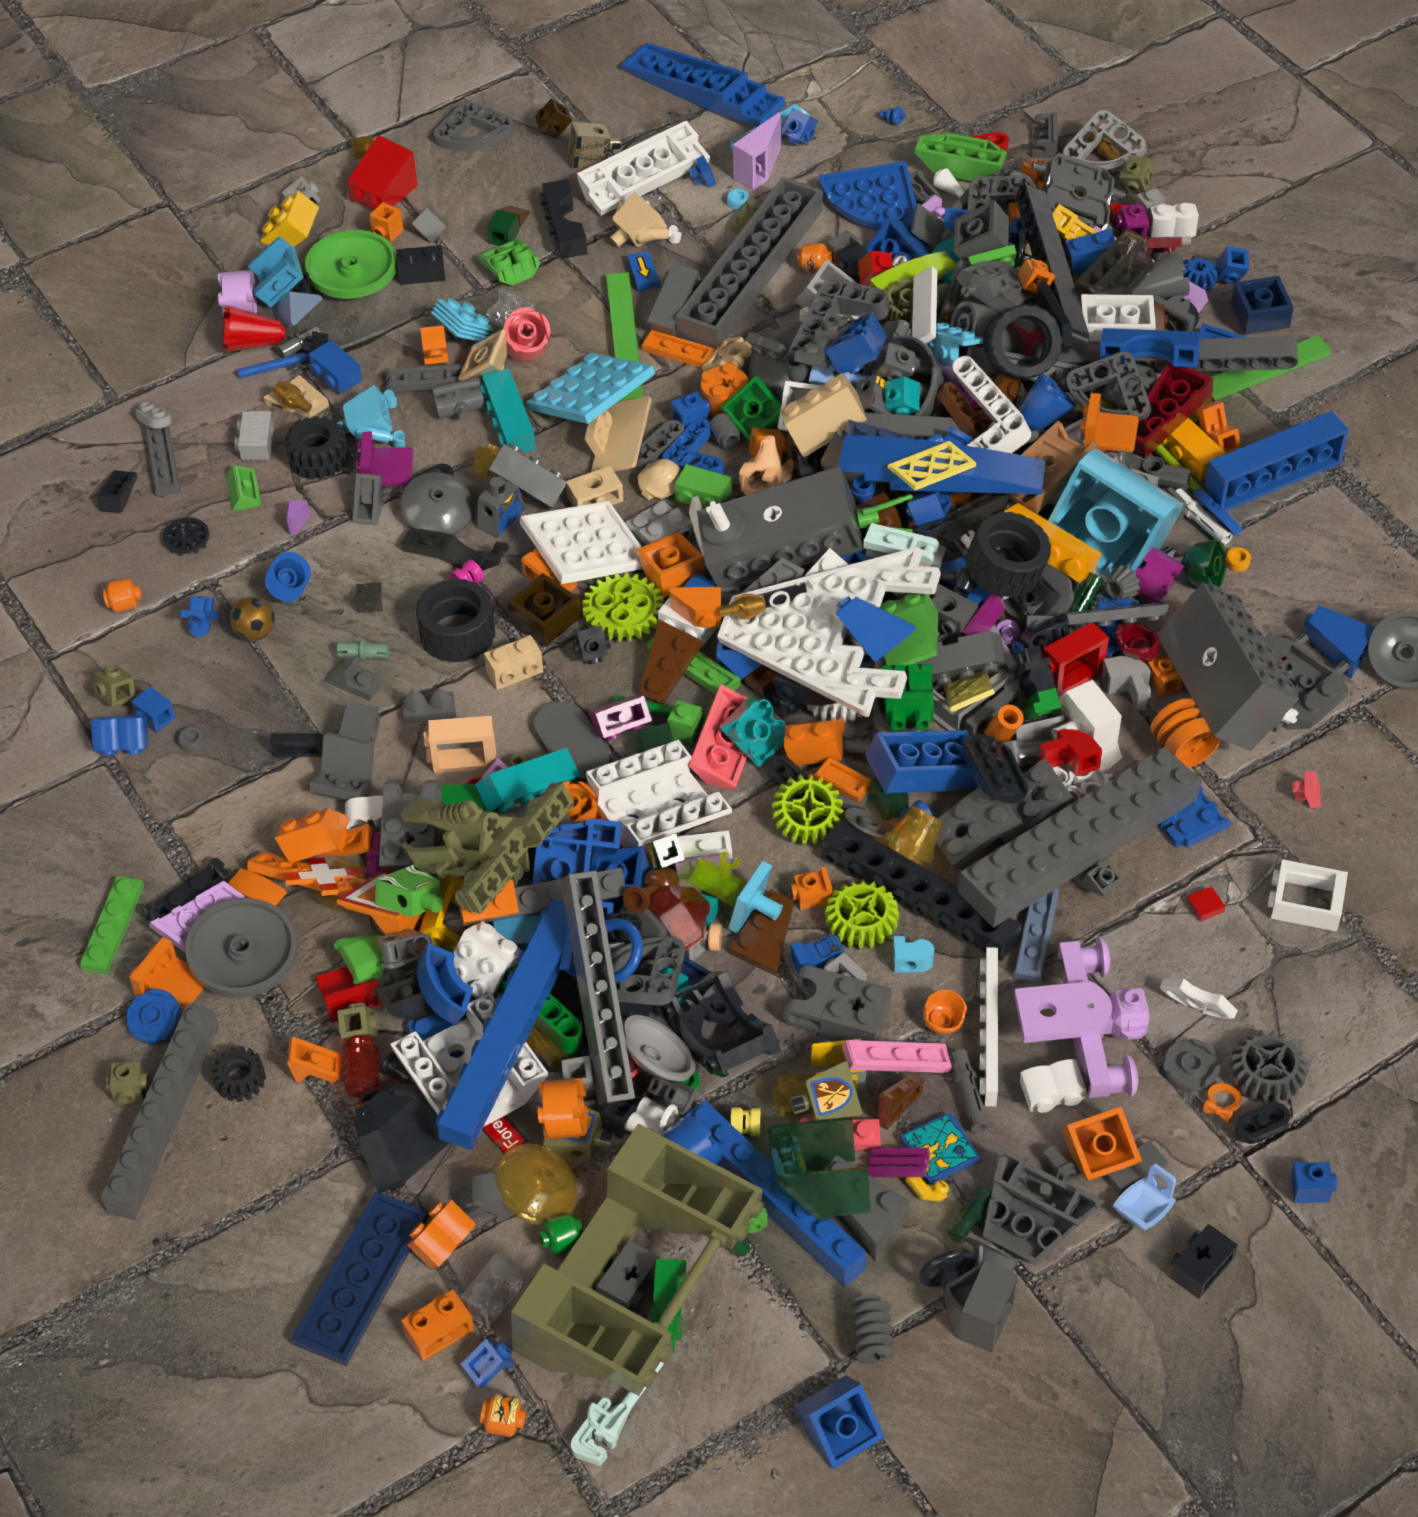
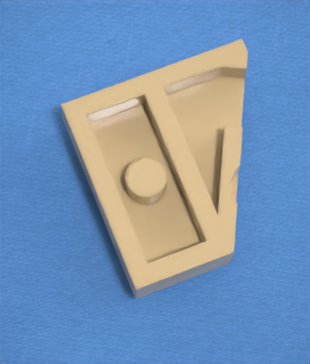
M300 375L287 383L297 386L302 391L301 395L304 397V400L312 405L308 413L299 407L290 409L283 406L273 394V391L263 397L266 406L271 407L272 404L283 406L284 411L296 412L309 418L329 407L328 399Z

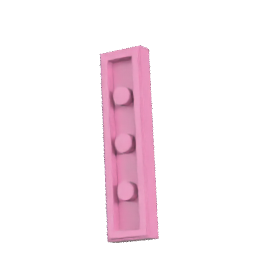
M845 1040L842 1044L850 1070L949 1073L953 1068L946 1044Z

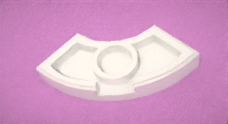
M1163 979L1160 985L1161 990L1186 1007L1189 1005L1194 1009L1202 1010L1203 1014L1223 1019H1234L1238 1011L1222 994L1203 991L1191 985L1185 979Z

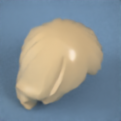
M659 459L647 464L638 474V486L642 491L641 495L648 501L652 498L663 500L675 493V483L682 472L679 466L669 459Z

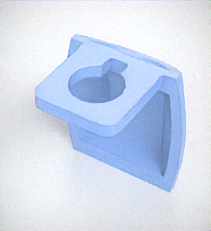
M1154 1163L1150 1166L1148 1177L1142 1178L1127 1188L1113 1204V1208L1132 1225L1145 1231L1159 1222L1174 1205L1176 1200L1172 1196L1176 1179ZM1156 1174L1165 1179L1167 1187L1161 1188L1158 1186L1159 1182L1156 1179Z

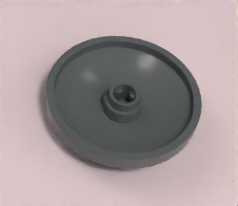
M253 898L227 900L206 910L191 926L185 944L187 964L196 981L205 989L215 994L231 998L256 996L277 986L291 971L296 961L298 950L296 932L288 916L273 904Z

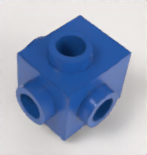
M792 108L789 116L783 122L781 133L788 135L787 140L796 145H799L800 142L808 145L809 141L814 137L815 128L819 120Z

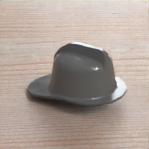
M967 1236L962 1237L965 1242L974 1247L975 1264L973 1268L986 1261L1013 1272L1017 1262H1023V1260L1012 1258L985 1242Z

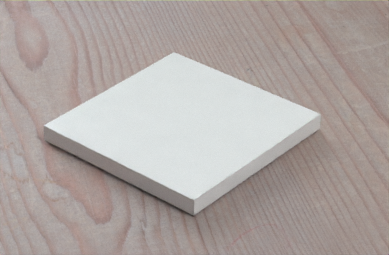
M609 501L530 514L520 518L521 526L561 584L643 569L636 555V549L642 546Z

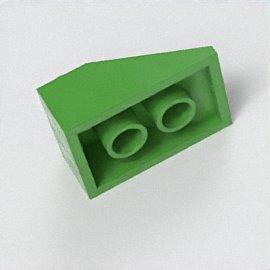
M908 593L905 597L897 600H888L880 606V608L913 623L916 627L913 633L884 655L886 665H905L907 667L910 664L937 656L938 611L929 594Z

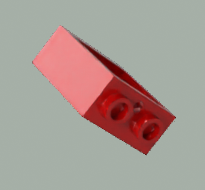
M1093 622L1046 646L1043 650V658H1050L1051 665L1049 668L1053 675L1058 697L1102 674L1103 659H1106L1109 637ZM1081 657V658L1078 659L1077 661H1075V662H1073V663H1071V664L1065 666L1066 664H1068V663H1070V662L1076 660L1077 658Z

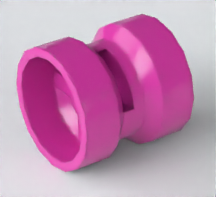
M470 559L463 563L461 569L457 568L450 572L449 578L466 579L479 584L484 580V574L480 566Z

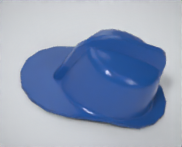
M284 552L279 554L265 576L264 581L268 592L274 598L283 602L297 600L310 579V566L307 560L297 553Z

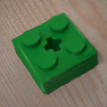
M754 376L726 401L721 408L748 441H750L752 428L772 429L779 422L782 403L759 377ZM754 405L759 407V412L756 415L754 413L751 414L753 412L751 408Z

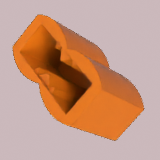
M452 1199L444 1204L439 1201L429 1211L428 1214L431 1218L424 1225L420 1222L409 1234L412 1239L407 1246L431 1270L439 1267L476 1225Z

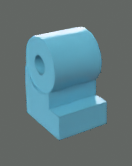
M894 936V973L925 972L931 969L934 962L933 944L924 939L905 942V936Z

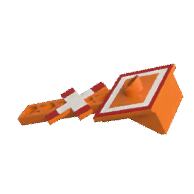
M263 851L248 860L249 871L283 880L286 886L300 885L318 890L322 896H339L337 899L338 905L372 916L385 935L398 933L406 929L420 931L426 912L414 917H408L375 905L376 879L393 872L381 870L369 879L364 880L360 867L329 869L324 857L307 858V863L297 861L290 864L285 857Z

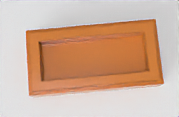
M830 757L826 759L814 774L815 781H818V778L822 776L823 785L831 782L832 790H838L840 794L857 803L864 798L873 786L872 779Z

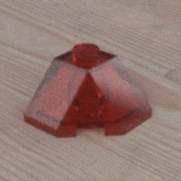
M665 886L650 897L648 908L666 927L669 937H676L682 940L684 952L705 937V923L711 905L694 887Z

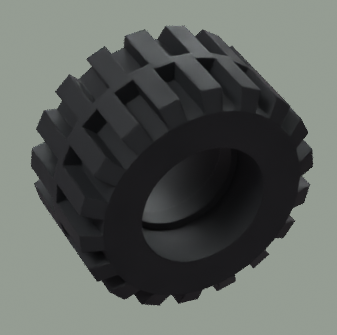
M313 416V418H303V421L295 422V426H290L288 433L285 435V446L290 468H293V472L296 474L300 473V476L303 478L308 476L310 479L318 477L324 479L325 476L329 475L331 477L335 475L336 471L340 472L343 469L342 466L347 463L348 449L345 432L341 424H337L336 420H329L325 416L322 418Z

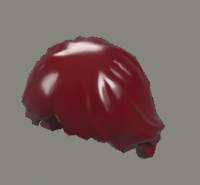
M1127 622L1124 625L1119 624L1116 627L1115 637L1123 656L1148 662L1159 653L1161 647L1159 644L1160 640L1155 632H1149L1146 627L1132 622Z

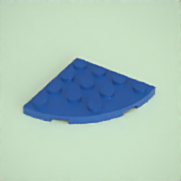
M906 161L818 175L820 187L825 198L831 206L847 219L864 227L880 230L891 216L911 229L914 209L917 204Z

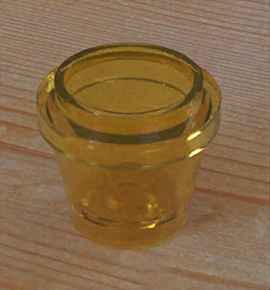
M912 805L892 830H887L884 838L888 841L885 845L921 866L925 862L931 864L934 859L932 854L944 822Z

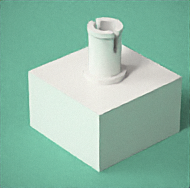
M1091 680L1067 691L1063 711L1066 723L1051 730L1053 739H1057L1058 730L1075 729L1093 737L1102 748V755L1117 749L1122 716L1095 682Z

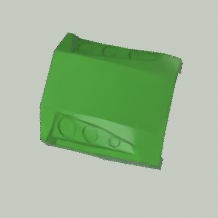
M517 238L477 255L479 262L487 267L500 282L515 285L532 278L540 265L538 256L531 251L525 242Z
M385 933L342 938L334 943V948L338 949L354 978L355 986L362 982L377 979L380 985L384 983L391 984L394 980L405 979L409 974L410 962L397 968L385 969L381 967L383 958L381 946L377 944V939L384 936Z

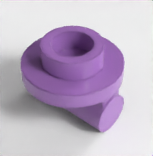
M1004 619L996 625L1006 645L1013 644L1019 638L1020 629L1016 622Z

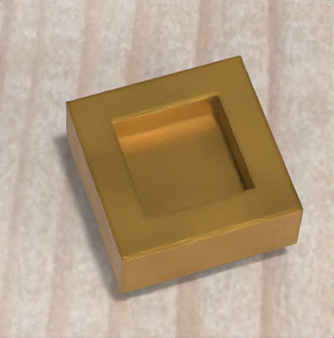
M372 135L351 139L355 160L364 157L374 142Z

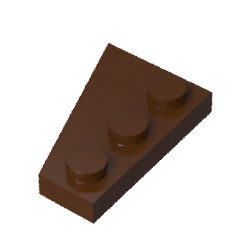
M659 619L640 685V695L654 703L664 704L702 647V641Z
M770 889L766 897L783 905L780 915L776 920H773L769 916L755 910L730 945L729 954L777 977L780 958L783 954L784 943L794 910V900Z

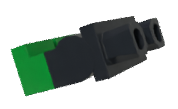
M1040 645L1023 649V652L1017 654L1019 667L1014 670L1016 678L1020 677L1019 686L1025 692L1028 707L1022 711L1024 720L1050 715L1061 708L1053 675L1049 668L1051 665L1050 658L1042 657Z

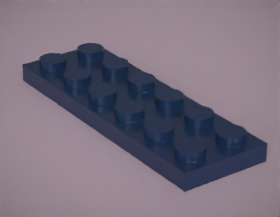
M375 1191L291 1339L293 1345L347 1366L411 1250L407 1246L412 1239L409 1236L410 1232L420 1222L425 1225L429 1218L428 1211Z

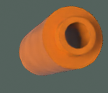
M1004 705L982 734L994 737L998 740L996 743L998 745L1000 742L1009 741L1023 723L1021 710L1014 705Z

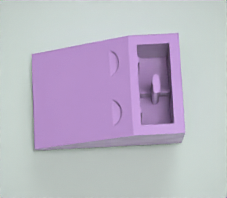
M778 112L773 117L767 119L766 122L733 144L734 180L752 191L769 179L780 152L781 113Z

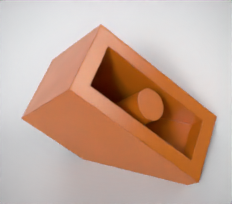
M721 587L670 588V608L695 627H721L719 609L721 607Z

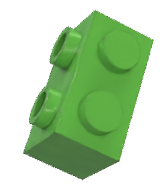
M688 464L685 465L675 483L676 501L690 505L691 498L698 496L703 509L709 507L712 501H715L716 504L722 503L732 494L731 477Z

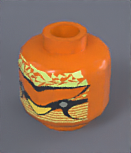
M494 1393L490 1399L484 1400L480 1424H484V1429L489 1434L512 1437L516 1433L517 1428L523 1429L527 1410L521 1409L522 1403L518 1397Z

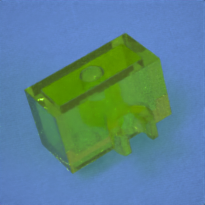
M723 850L719 856L720 865L718 867L708 860L699 857L685 882L734 908L738 896L747 885V882L730 873L731 869L739 866L741 858L736 857L734 863L728 864L725 860L728 850Z

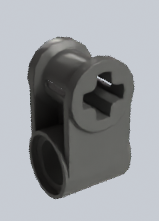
M406 929L398 933L379 937L377 944L381 946L383 958L381 967L385 969L397 968L408 962L418 960L428 943L433 945L432 938L428 934L413 929Z

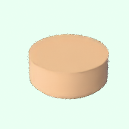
M711 923L708 932V949L710 951H720L722 926L721 924Z

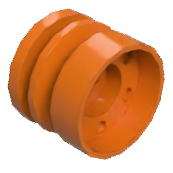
M1189 698L1169 704L1157 714L1150 725V732L1162 748L1166 747L1188 768L1194 767L1209 758L1221 742V739L1214 737L1194 700Z

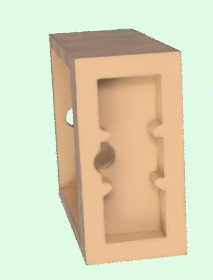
M492 716L428 720L429 731H424L425 747H429L426 748L427 762L433 764L434 773L487 770L496 761ZM483 741V747L438 749L439 744Z

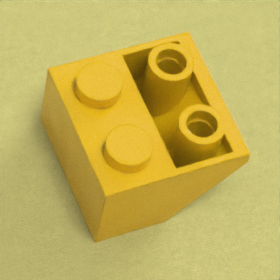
M297 191L292 196H286L281 205L278 207L275 205L268 213L270 218L262 228L263 235L260 242L270 245L280 236L295 247L308 237L319 207L300 191Z

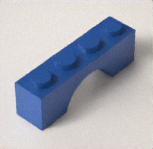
M1103 328L1100 342V360L1125 351L1132 354L1134 358L1141 356L1160 357L1169 361L1175 367H1198L1200 332ZM1126 359L1121 360V364H1125L1127 362Z

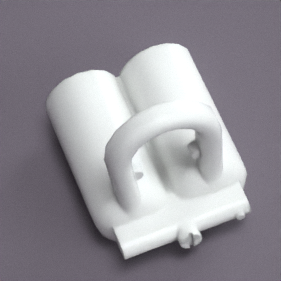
M644 1097L640 1101L637 1111L629 1117L626 1130L632 1133L639 1123L660 1135L681 1119L678 1114L676 1105L671 1104L667 1108Z

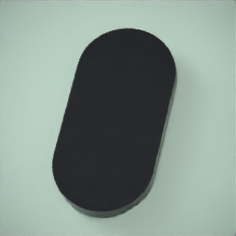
M975 733L965 738L961 746V752L977 786L985 794L1001 802L1016 804L1024 801L1029 786L1010 748L1004 744L1001 747L996 744L998 740L985 734Z

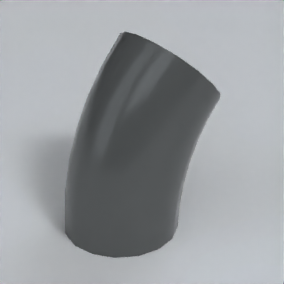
M963 301L955 308L950 327H960L963 332H975V336L984 339L987 326L991 323L994 316H997L999 313L985 305ZM1010 323L1002 334L1003 351L1022 355L1024 350L1023 339L1018 330ZM984 342L973 346L984 347Z

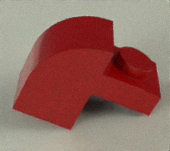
M1075 729L1058 730L1056 740L1040 745L1038 762L1045 758L1052 768L1066 763L1076 776H1080L1100 769L1102 748L1093 737L1083 731Z

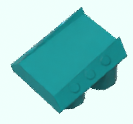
M752 696L743 701L719 726L760 767L784 744L786 724L784 721L776 720L772 716L773 707L769 701H757Z

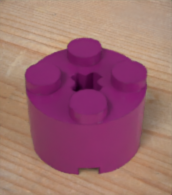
M1153 547L1143 559L1144 562L1140 568L1138 567L1135 571L1136 577L1140 580V590L1137 591V596L1149 604L1160 603L1164 596L1168 595L1174 585L1173 580L1180 575L1184 568V565Z

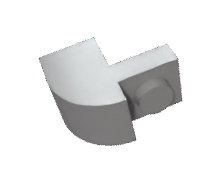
M1127 656L1103 659L1101 676L1108 695L1129 692L1135 710L1146 709L1147 699L1151 697L1149 686L1151 671L1149 667L1141 660Z

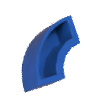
M428 943L420 955L417 965V978L420 990L426 1002L440 1017L457 1025L466 1013L473 988L464 983L457 974L454 966L455 953Z

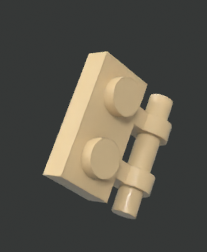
M742 337L726 338L701 368L705 372L714 367L723 366L726 363H733L738 369H741L746 357H750L753 354L752 346L747 341H744Z

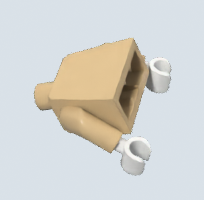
M636 192L627 201L619 203L617 211L612 218L618 230L610 239L617 247H620L626 240L632 242L636 247L654 240L668 239L669 242L674 244L679 243L682 234L678 232V228L672 225L668 230L660 214L649 205V201H645Z

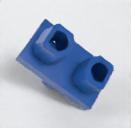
M190 596L188 609L181 610V617H191L188 622V630L193 636L202 637L207 635L210 630L209 620H219L220 612L213 611L215 598Z

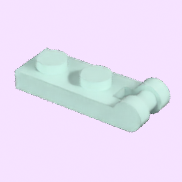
M871 523L864 539V548L887 554L915 547L923 548L921 549L922 557L920 562L928 566L932 565L934 560L933 553H936L939 547V542L934 538Z

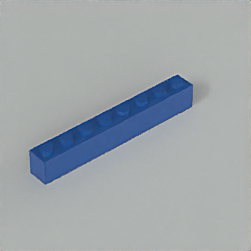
M706 1100L686 1114V1118L689 1115L695 1117L709 1130L712 1135L708 1139L712 1146L716 1143L719 1145L722 1152V1161L717 1165L763 1189L761 1201L764 1202L763 1208H766L767 1214L843 1287L848 1285L866 1269V1251Z

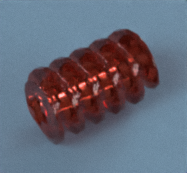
M355 1035L347 1038L343 1043L345 1091L349 1096L360 1098L361 1093L379 1086L381 1081L380 1075H378L380 1072L378 1065L380 1061L377 1055L379 1048L373 1044L374 1040L369 1035Z

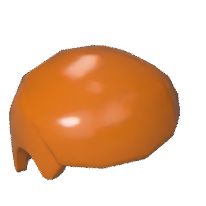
M939 989L931 993L924 1005L923 1020L925 1025L937 1034L951 1035L962 1026L967 1005L960 994L950 989Z

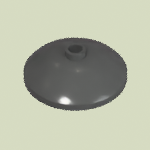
M432 472L420 475L408 483L402 493L400 506L402 516L410 527L455 535L461 532L471 521L474 512V499L467 485L460 479L450 474ZM435 495H440L442 497L436 498Z
M1398 612L1386 617L1375 627L1369 639L1368 657L1375 673L1392 686L1406 689L1418 687V613ZM1402 649L1408 650L1409 657H1403L1400 651Z

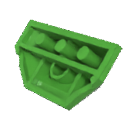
M939 133L930 136L921 135L915 148V154L934 174L940 169L948 168L954 178L966 181H973L977 177L991 176L1001 170L1007 155L1005 150H1001L989 140L952 133Z

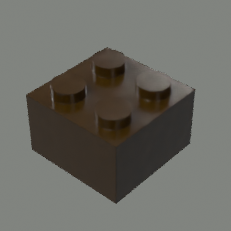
M544 573L508 601L510 622L528 635H531L545 647L581 618L579 598Z

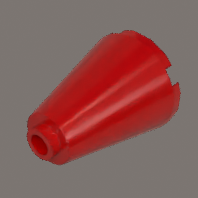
M231 305L224 306L222 330L224 344H222V351L230 352L278 345L280 340L285 339V326H281V321Z

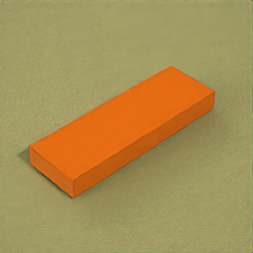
M654 330L649 332L642 343V351L699 368L705 364L715 351V348Z

